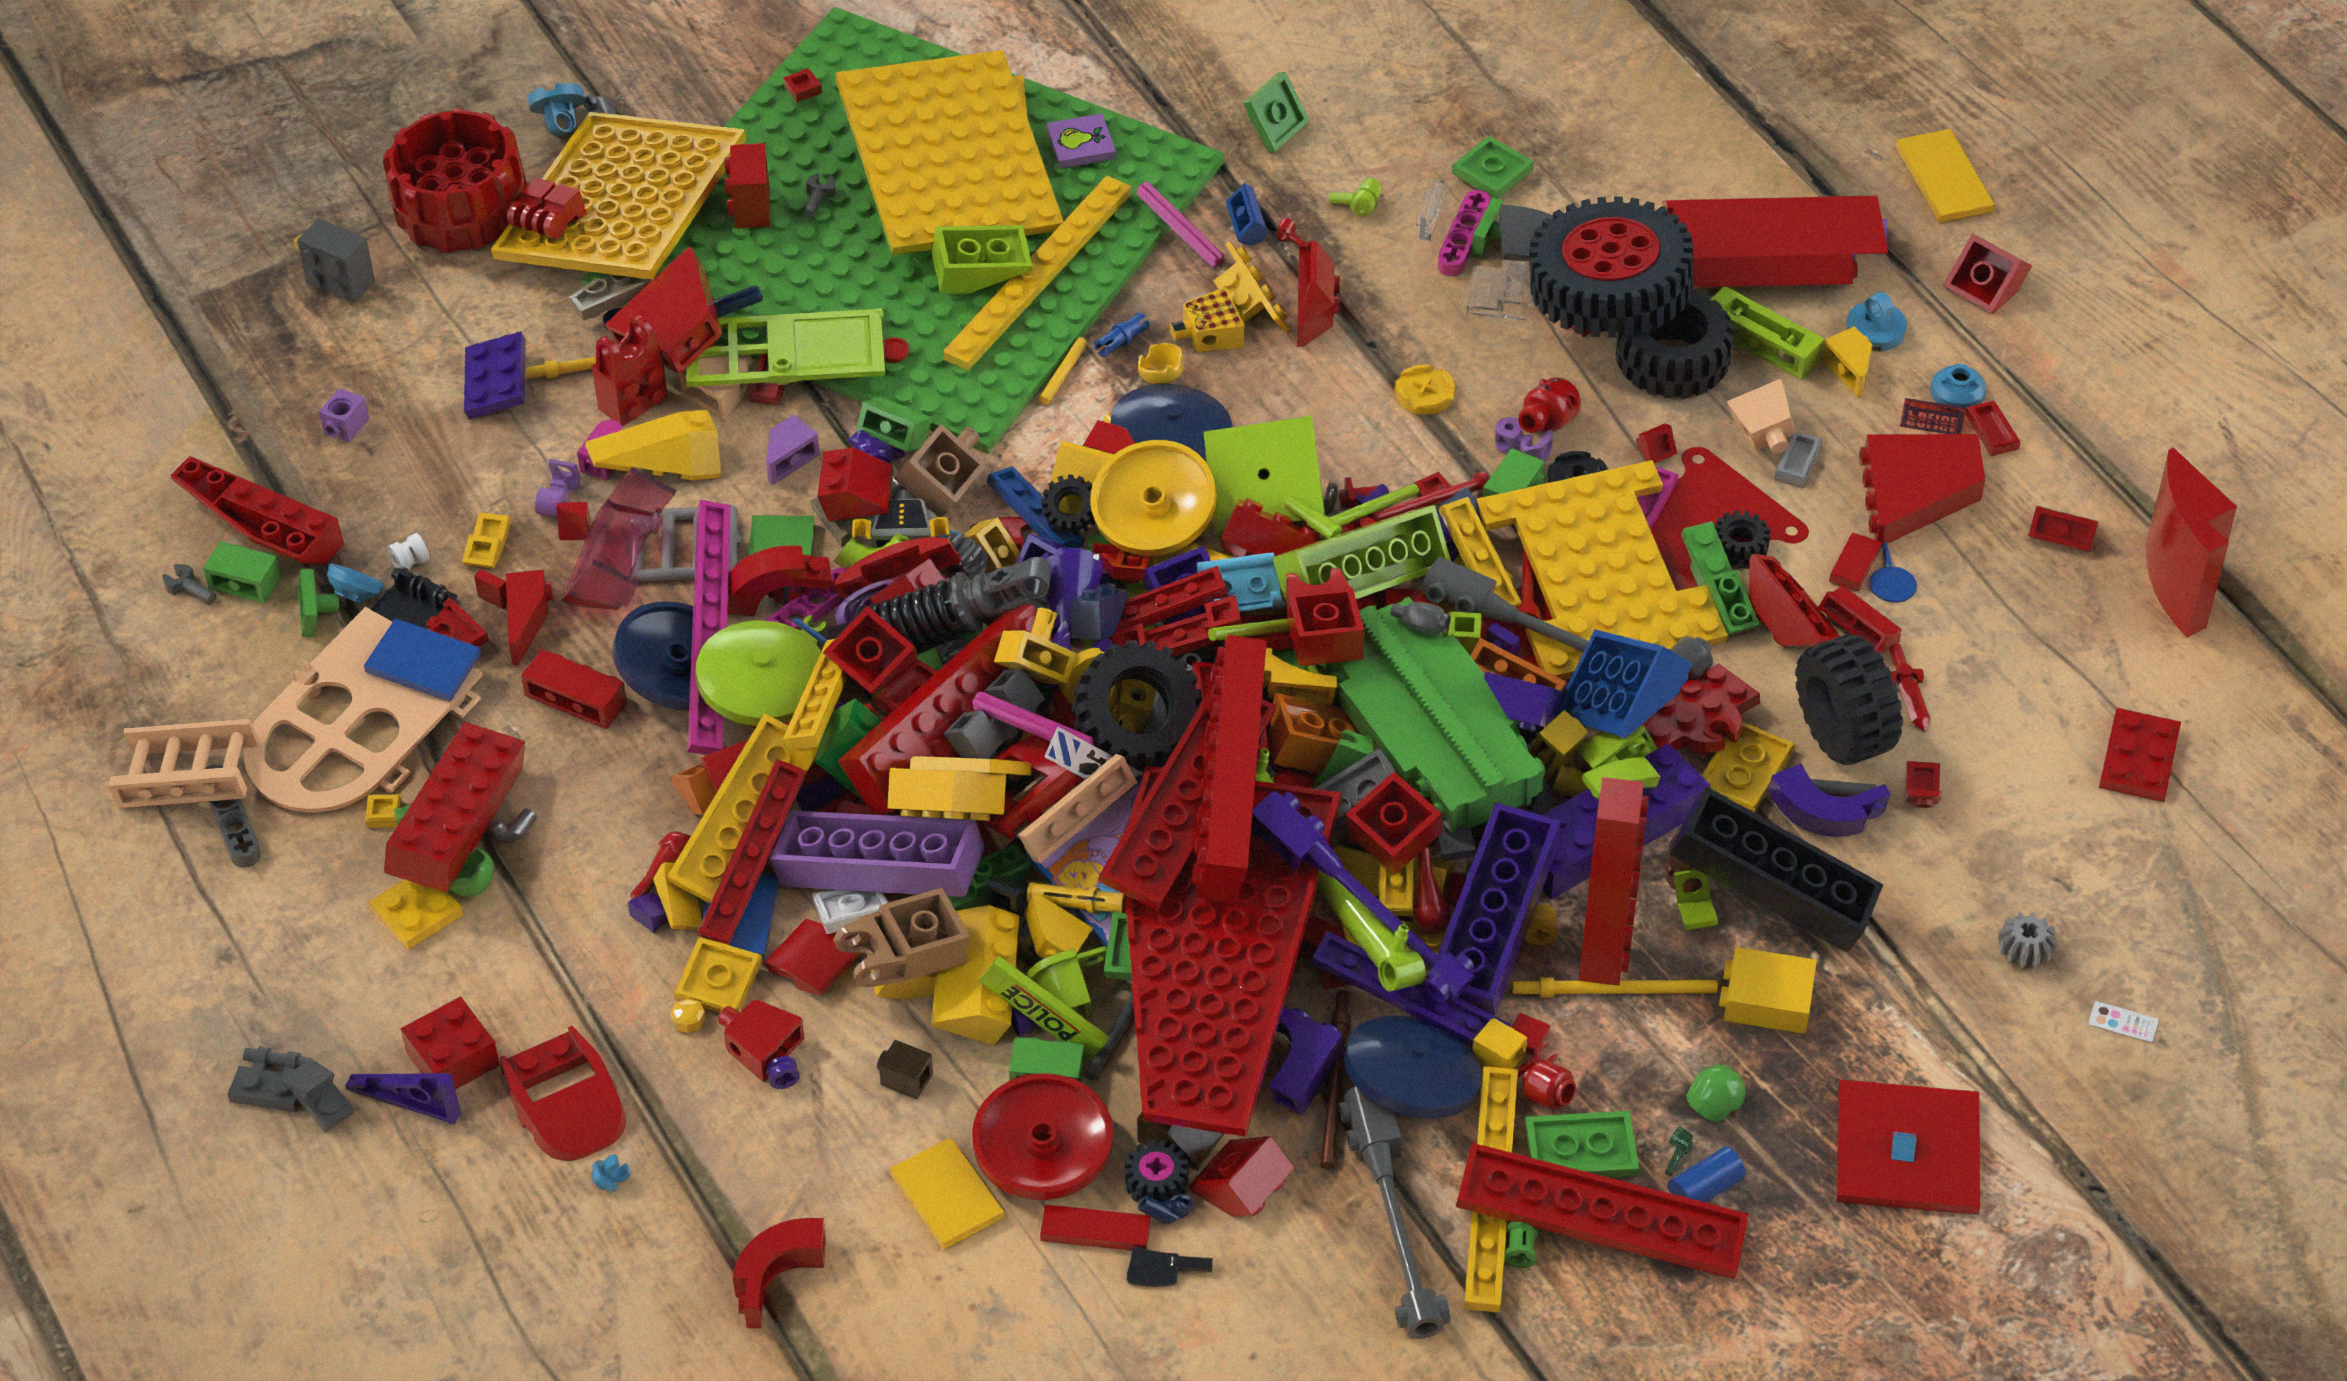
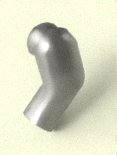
M525 808L513 823L505 824L502 819L493 820L488 825V831L492 834L491 838L497 842L520 839L536 821L537 816L532 810Z

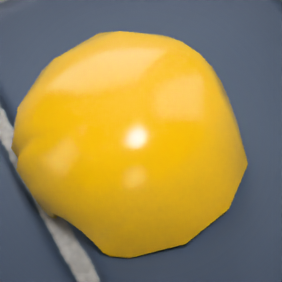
M1154 344L1150 346L1147 357L1139 356V376L1152 385L1171 384L1182 374L1183 353L1182 349L1175 344Z

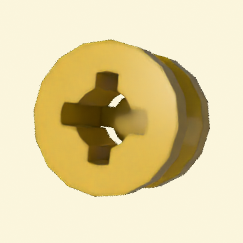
M1537 904L1525 935L1527 942L1534 945H1547L1556 940L1557 927L1555 923L1557 922V911L1555 908L1547 904Z

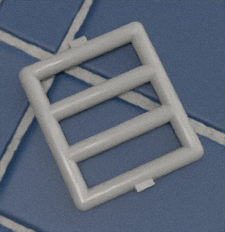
M731 505L729 572L737 564V548H741L740 533H737V509L733 505ZM697 507L661 509L657 515L635 511L632 513L631 539H627L628 554H631L630 578L633 582L694 579ZM675 520H693V567L674 568ZM662 521V568L643 569L644 522Z

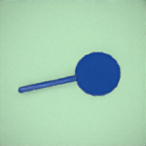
M1885 542L1882 544L1886 567L1880 568L1870 577V588L1878 598L1884 601L1903 602L1913 597L1916 592L1917 582L1914 576L1907 570L1892 566L1888 543Z

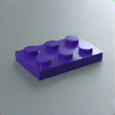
M521 331L465 347L464 412L468 419L525 404L526 339Z

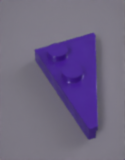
M447 1073L351 1074L345 1085L346 1090L454 1125L461 1115L453 1077Z

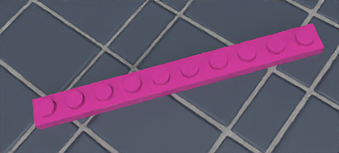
M700 500L697 507L688 752L709 755L723 749L724 717L715 712L702 698L696 683V662L699 652L706 641L715 633L727 627L731 505Z

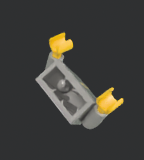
M898 490L894 494V499H890L888 513L868 516L867 519H854L852 521V537L859 536L866 539L871 537L872 547L878 548L887 544L896 533L902 534L910 540L940 537L943 535L949 536L950 533L948 518L937 517L932 510L926 509L924 500L913 499V495L908 490Z

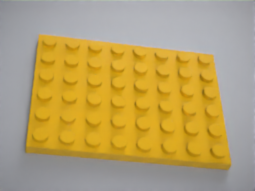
M1003 50L836 72V83L892 255L932 250L936 226L1023 225L1025 236L1054 232L1064 222Z
M589 112L542 177L544 180L554 182L556 186L561 184L579 189L587 213L580 219L573 218L566 225L564 233L559 238L548 237L545 234L541 235L534 231L524 230L522 227L517 228L508 225L491 249L493 259L653 280L724 174L725 157H730V145L744 144L746 141L745 129Z

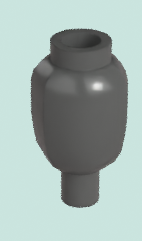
M1412 602L1407 606L1394 603L1390 612L1391 616L1403 619L1409 629L1428 636H1436L1440 632L1446 634L1451 623V615L1446 614L1441 607L1424 602Z

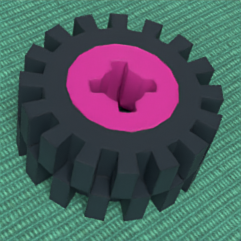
M1154 1140L1148 1141L1147 1148L1141 1143L1137 1145V1152L1131 1150L1129 1159L1126 1158L1125 1185L1128 1194L1132 1193V1199L1137 1202L1140 1198L1142 1199L1145 1195H1148L1159 1202H1163L1181 1193L1185 1194L1188 1185V1161L1185 1159L1184 1152L1182 1150L1177 1152V1146L1173 1143L1167 1148L1166 1141L1160 1140L1159 1146H1154Z

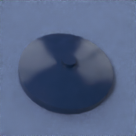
M1153 384L1127 393L1114 406L1110 424L1126 428L1134 443L1149 440L1177 442L1194 450L1205 462L1204 431L1233 427L1230 415L1219 401L1198 389L1178 384Z
M670 601L653 602L640 606L631 611L622 620L613 641V660L626 684L646 700L670 709L689 710L693 606Z
M1381 1016L1367 1020L1353 1030L1344 1052L1346 1071L1352 1082L1363 1094L1389 1110L1411 1117L1445 1118L1466 1110L1474 1102L1482 1081L1481 1067L1475 1054L1460 1038L1414 1017Z

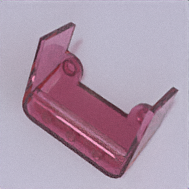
M631 467L597 512L562 594L561 601L573 607L618 610L621 606L627 607L634 595V590L639 584L638 581L630 577L643 545L651 533L656 535L664 521V518L660 515L664 507L675 495L676 490Z

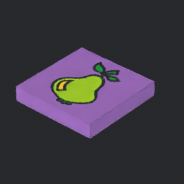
M1103 114L1046 123L1047 133L1059 169L1116 159V151Z

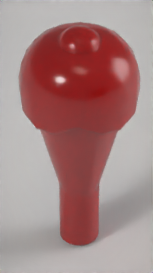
M672 831L658 842L660 847L646 876L630 893L632 899L646 895L655 886L653 878L661 864L665 862L675 863L690 839V835Z
M1425 847L1417 855L1419 880L1412 919L1417 929L1434 935L1448 925L1450 921V907L1448 904H1445L1433 874L1430 848Z

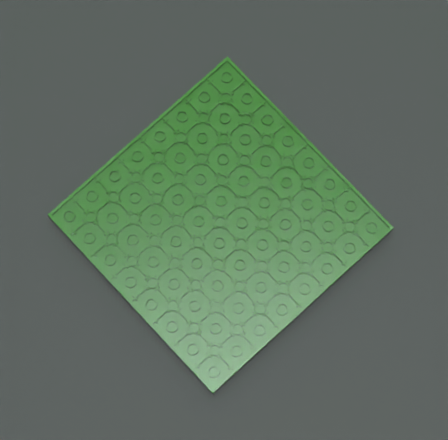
M834 7L723 126L745 129L747 139L744 144L765 143L770 184V226L735 228L734 216L728 217L727 199H732V196L728 197L725 192V177H730V175H726L724 172L658 273L660 274L684 250L691 247L706 271L713 300L754 285L761 289L763 295L761 302L718 318L882 308L884 312L882 323L883 340L891 337L905 340L909 346L907 358L897 363L884 361L885 376L809 381L862 403L877 397L886 398L932 417L930 430L933 432L942 424L954 436L958 437L965 427H970L979 435V441L972 448L989 454L1057 370L1078 337L1083 338L1171 229L1137 195L1138 187L1146 181L1149 182L1183 214L1223 165L1225 153L1024 78L1028 122L1063 221L1106 176L1130 185L1131 195L972 368L967 371L943 360V350L1010 279L972 293L940 294L931 253L932 250L892 255L836 83V72L961 56L962 54ZM809 68L821 83L822 93L796 103L784 87L783 77ZM1103 114L1116 151V159L1059 169L1047 133L1046 123ZM818 173L819 185H824L827 183L828 178L833 176L836 185L835 196L822 198L814 218H806L803 215V211L811 196L810 193H807L806 181L809 177ZM1053 232L1026 236L1030 257ZM588 272L582 279V285L584 287L594 279H603L609 274ZM767 326L737 328L738 345L768 343ZM728 328L721 329L723 335L715 342L728 346ZM753 354L750 356L752 358L760 360L761 354Z

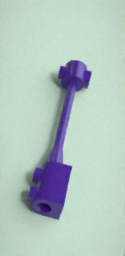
M1273 791L1253 808L1251 830L1294 871L1306 861L1329 877L1335 878L1394 934L1399 925L1404 924L1344 869V865L1322 834L1325 830L1322 821L1315 815H1310L1307 819L1297 811L1300 803L1292 793L1286 792L1281 796L1277 791ZM1409 929L1406 945L1412 951L1417 952L1423 961L1432 968L1426 976L1428 980L1424 983L1425 989L1432 998L1440 1003H1444L1448 998L1451 1001L1455 1000L1475 978V975L1471 973L1474 969L1473 962L1462 953L1455 958L1449 952L1440 958Z

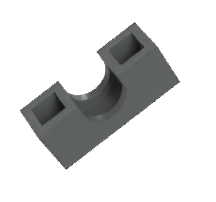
M1023 668L1004 670L984 691L989 695L1035 714L1037 712L1036 707L1045 699ZM981 710L964 712L943 734L961 758L993 759L997 754L996 749L1003 742L1010 740L1016 735L1017 727L993 717L989 720Z

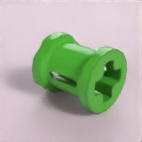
M1511 1222L1507 1225L1506 1234L1510 1239L1509 1248L1505 1251L1504 1259L1506 1263L1518 1268L1530 1267L1536 1263L1537 1254L1534 1251V1240L1538 1237V1228H1534L1532 1225L1524 1222Z

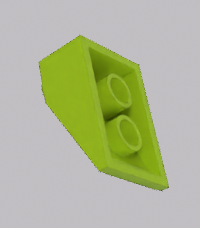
M1023 225L935 227L931 253L940 294L972 293L1032 271L1033 266Z

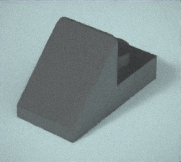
M309 1059L286 1075L282 1081L324 1133H326L353 1114L354 1108L334 1085V1073L313 1059Z

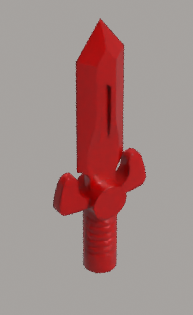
M1893 644L1889 647V652L1896 671H1891V678L1894 684L1897 683V680L1901 682L1898 686L1911 722L1925 732L1930 722V717L1918 683H1923L1924 680L1923 670L1912 669L1907 664L1901 645Z

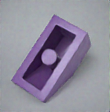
M792 415L770 429L766 465L768 482L771 485H774L820 455L818 434L796 415Z

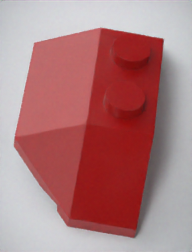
M1317 241L1299 242L1297 347L1305 346L1333 327V314H1339L1340 296H1334V293H1340V275H1334V262Z
M1753 554L1750 557L1749 600L1757 613V619L1769 628L1776 643L1786 648H1809L1840 637L1838 631L1822 611L1818 609V606L1790 573L1780 566V562L1775 557Z

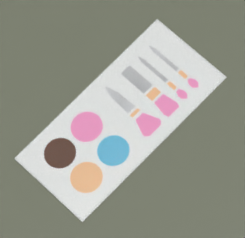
M2095 1001L2088 1024L2153 1042L2159 1019Z

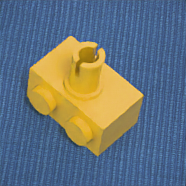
M1037 608L1031 633L1025 630L1003 631L994 662L1009 669L1023 668L1030 678L1045 684H1068L1077 653L1054 644L1049 640L1058 614L1049 609Z

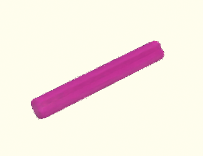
M1146 181L1138 187L1137 195L1211 267L1215 268L1222 263L1224 254L1154 186Z
M978 692L973 699L974 710H982L988 716L1048 741L1052 740L1057 727H1060L1089 744H1094L1093 738L987 693Z

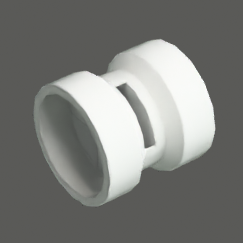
M418 533L408 536L405 542H395L387 546L389 557L395 568L406 567L409 571L414 564L422 565L430 561L428 549Z

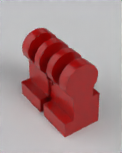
M533 177L520 192L522 197L510 205L507 212V221L509 225L517 228L522 227L527 231L559 238L564 233L566 225L573 218L580 219L587 212L579 189L561 184L556 186L554 182Z

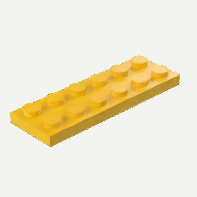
M764 713L669 872L667 881L711 904L776 759L806 770L808 773L814 763L818 747L807 751H800L798 749L786 751L783 737L788 725Z

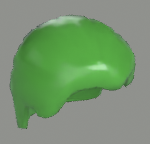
M476 848L475 852L470 854L449 890L456 895L464 897H475L482 894L490 886L494 874V867L490 856L482 849Z
M1716 1064L1704 1068L1697 1074L1686 1094L1689 1106L1696 1110L1697 1113L1708 1120L1721 1122L1730 1112L1739 1110L1745 1099L1746 1085L1737 1071L1727 1065Z

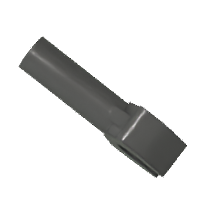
M818 173L812 175L806 181L807 193L811 194L803 211V215L806 218H814L822 198L835 196L836 185L833 176H830L824 185H819Z
M174 564L175 573L180 577L178 579H173L166 574L162 575L166 590L172 595L186 590L208 604H212L216 599V593L193 580L195 578L193 568L188 565Z

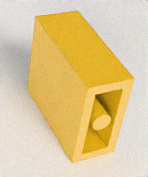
M1735 947L1733 960L1726 959L1723 979L1730 980L1729 987L1722 986L1719 1002L1720 1007H1726L1724 1021L1806 1034L1817 960Z

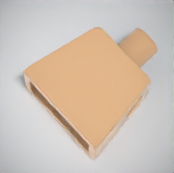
M738 355V372H749V369L754 366L753 359L750 355ZM729 356L703 357L699 360V375L729 373ZM686 369L680 374L682 394L723 420L751 389V383L687 387Z
M1781 379L1727 401L1733 421L1754 449L1761 450L1769 446L1774 454L1783 453L1788 449L1787 438L1794 436L1796 431L1789 401Z

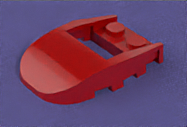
M1036 735L1030 736L1010 746L993 759L1029 762L1031 770L1045 777V779L1035 786L1019 803L1005 795L1004 815L990 814V821H977L1011 839L1016 836L1014 830L1026 821L1032 824L1043 815V810L1053 803L1060 801L1073 786H1078L1085 779L1044 757L1051 741Z
M573 1026L568 1027V1032L507 1059L505 1055L500 1057L502 1075L505 1074L508 1093L515 1106L517 1118L522 1127H527L534 1136V1142L545 1154L562 1161L582 1159L612 1145L624 1132L626 1114L616 1086L600 1054ZM587 1062L595 1075L535 1102H532L526 1091L528 1088Z

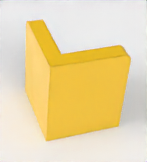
M1492 1018L1473 1039V1053L1481 1066L1516 1069L1526 1056L1527 1037L1495 1018Z

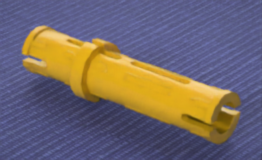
M1031 882L1027 889L1028 903L1035 892L1059 907L1086 909L1091 914H1097L1099 911L1126 913L1125 894L1101 891L1099 887L1092 886L1089 889ZM1051 895L1068 896L1072 898L1056 897ZM1086 898V899H1094V900H1100V901L1103 900V901H1105V902H1099V901H1093V900H1084V899Z

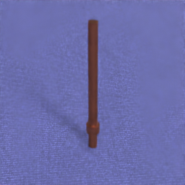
M1339 990L1337 992L1335 1011L1331 1014L1330 1024L1340 1031L1344 1051L1329 1073L1320 1163L1323 1169H1332L1335 1164L1346 1035L1351 1029L1352 1018L1349 1013L1350 992L1347 990Z

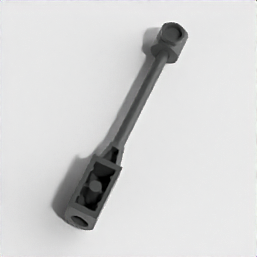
M1440 556L1430 567L1421 588V594L1426 595L1430 602L1445 603L1454 607L1456 612L1481 613V617L1507 623L1514 622L1584 652L1589 642L1588 640L1518 611V608L1494 593L1496 580Z
M1355 1086L1346 1092L1344 1096L1345 1102H1339L1340 1117L1342 1123L1351 1122L1353 1130L1347 1131L1350 1151L1359 1150L1360 1157L1365 1161L1380 1187L1407 1284L1408 1292L1402 1296L1400 1300L1401 1306L1395 1307L1396 1322L1398 1328L1407 1327L1409 1335L1413 1338H1429L1438 1334L1443 1329L1444 1324L1450 1323V1312L1445 1295L1436 1296L1432 1289L1422 1288L1395 1192L1391 1159L1400 1157L1402 1138L1395 1112L1377 1104Z

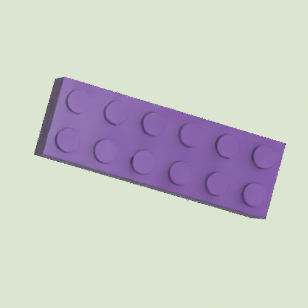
M791 811L771 854L770 862L781 887L921 894L943 888L947 896L965 897L985 846L975 820Z

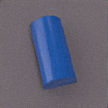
M1244 183L1226 201L1238 242L1245 245H1256L1265 239L1267 229L1255 191L1250 185Z
M1724 1146L1669 1180L1667 1189L1675 1195L1707 1202L1744 1179L1745 1168L1738 1154L1732 1148Z

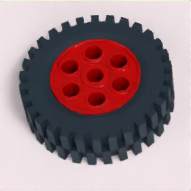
M1614 196V202H1606V197H1597L1598 203L1591 204L1590 200L1586 199L1581 201V207L1579 208L1572 203L1566 206V213L1561 210L1555 211L1553 213V220L1547 217L1542 221V227L1536 228L1534 231L1535 237H1531L1529 247L1531 295H1533L1535 306L1539 305V311L1542 315L1548 314V320L1554 324L1560 320V326L1563 329L1568 330L1573 325L1575 326V333L1581 335L1584 334L1586 329L1591 330V337H1600L1601 332H1608V338H1617V331H1624L1625 337L1633 336L1634 329L1639 328L1641 333L1650 331L1651 323L1658 328L1664 325V317L1672 320L1676 317V310L1682 311L1685 308V301L1689 302L1691 291H1693L1692 236L1690 232H1687L1685 223H1679V217L1674 213L1668 216V209L1662 206L1655 210V203L1646 201L1641 206L1637 198L1631 197L1629 203H1624L1623 197Z

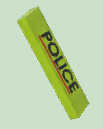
M999 955L978 980L1061 1042L1071 1041L1077 1044H1084V1059L1088 1062L1103 1048L1109 1039L1108 1035Z

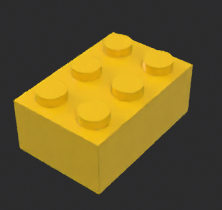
M890 768L888 808L901 809V816L921 817L922 811V817L968 820V813H970L969 820L990 821V814L1004 815L1006 774Z

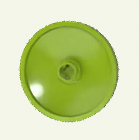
M755 620L733 624L715 633L701 648L696 662L697 687L704 701L715 712L731 721L757 726L764 713L782 723L791 722L821 651L815 642L803 632L782 623Z

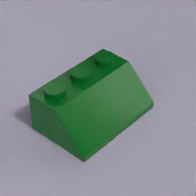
M853 699L832 712L821 738L814 762L862 799L838 760L883 720L857 699Z

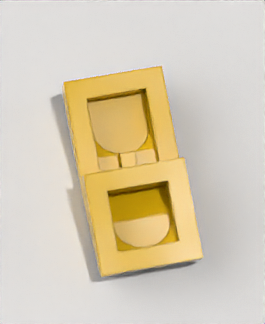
M479 512L474 534H469L462 560L463 565L492 569L495 567L512 521L509 516Z

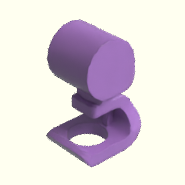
M1507 417L1500 419L1496 424L1495 446L1504 454H1508L1510 449L1513 448L1546 461L1552 453L1553 432L1548 430L1540 442L1532 446L1533 436L1530 434L1524 435L1518 420Z
M549 459V467L552 474L550 488L541 487L538 490L535 500V511L540 515L557 518V503L569 502L568 495L579 487L580 473L575 463ZM557 466L565 467L571 472L563 471Z

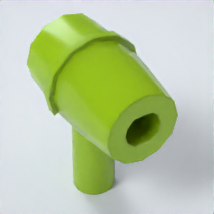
M1368 178L1362 182L1355 193L1330 192L1329 203L1350 205L1355 215L1365 217L1377 207L1382 186L1376 179Z

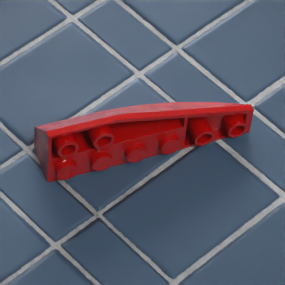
M189 456L170 475L171 480L249 541L297 562L326 564L344 545L338 518Z

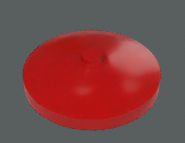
M1030 1074L1008 1081L995 1089L984 1100L973 1123V1150L976 1161L984 1175L1003 1191L1032 1200L1057 1199L1080 1191L1100 1175L1107 1165L1112 1152L1113 1125L1105 1103L1085 1084L1058 1074Z

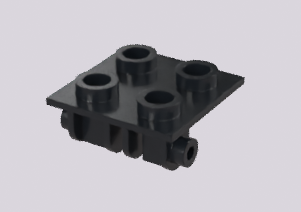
M396 567L391 573V578L394 579L395 584L370 610L392 622L396 618L426 629L427 621L432 616L436 617L441 612L443 603L448 597L454 601L457 595L448 591L446 586L442 584L437 585L427 577L423 578L421 574L414 575L406 567Z

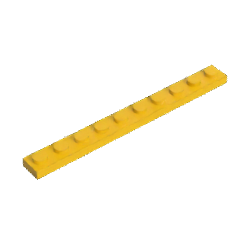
M1106 176L1031 256L1032 271L1011 278L943 350V360L969 371L1130 197L1131 186Z

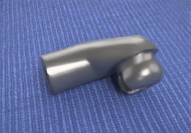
M593 94L585 96L583 106L588 113L616 114L613 104L609 99L596 97Z

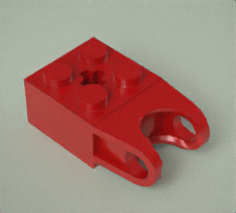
M636 315L631 318L625 337L617 344L609 340L607 336L597 340L596 364L592 365L598 409L610 419L619 422L623 427L668 397L662 352L654 329L644 317Z
M1330 569L1329 580L1320 585L1306 584L1295 573H1286L1287 623L1298 666L1364 659V627L1353 587H1349L1341 569Z

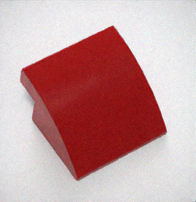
M2173 447L2168 450L2148 532L2146 561L2152 587L2162 608L2177 628L2188 638L2207 628L2237 506Z

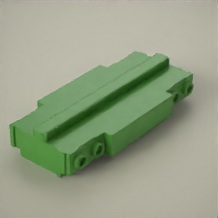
M1406 597L1397 604L1407 606L1413 601L1410 597ZM1393 604L1376 610V606H1368L1359 610L1364 627V659L1320 665L1324 669L1328 668L1332 676H1337L1340 706L1363 736L1368 735L1372 737L1373 750L1375 751L1380 748L1396 773L1442 813V822L1450 833L1459 826L1462 828L1467 826V828L1470 827L1471 829L1489 821L1495 802L1514 808L1524 804H1531V798L1543 791V776L1545 775L1543 763L1538 757L1533 758L1529 753L1527 744L1520 735V728L1517 727L1520 721L1506 716L1485 681V674L1454 634L1443 638L1441 632L1436 636L1417 633L1409 629L1403 619L1390 615Z

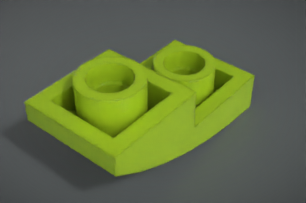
M1645 757L1628 758L1604 764L1584 773L1582 776V781L1596 799L1600 797L1602 777L1644 782L1643 788L1657 787L1660 775Z

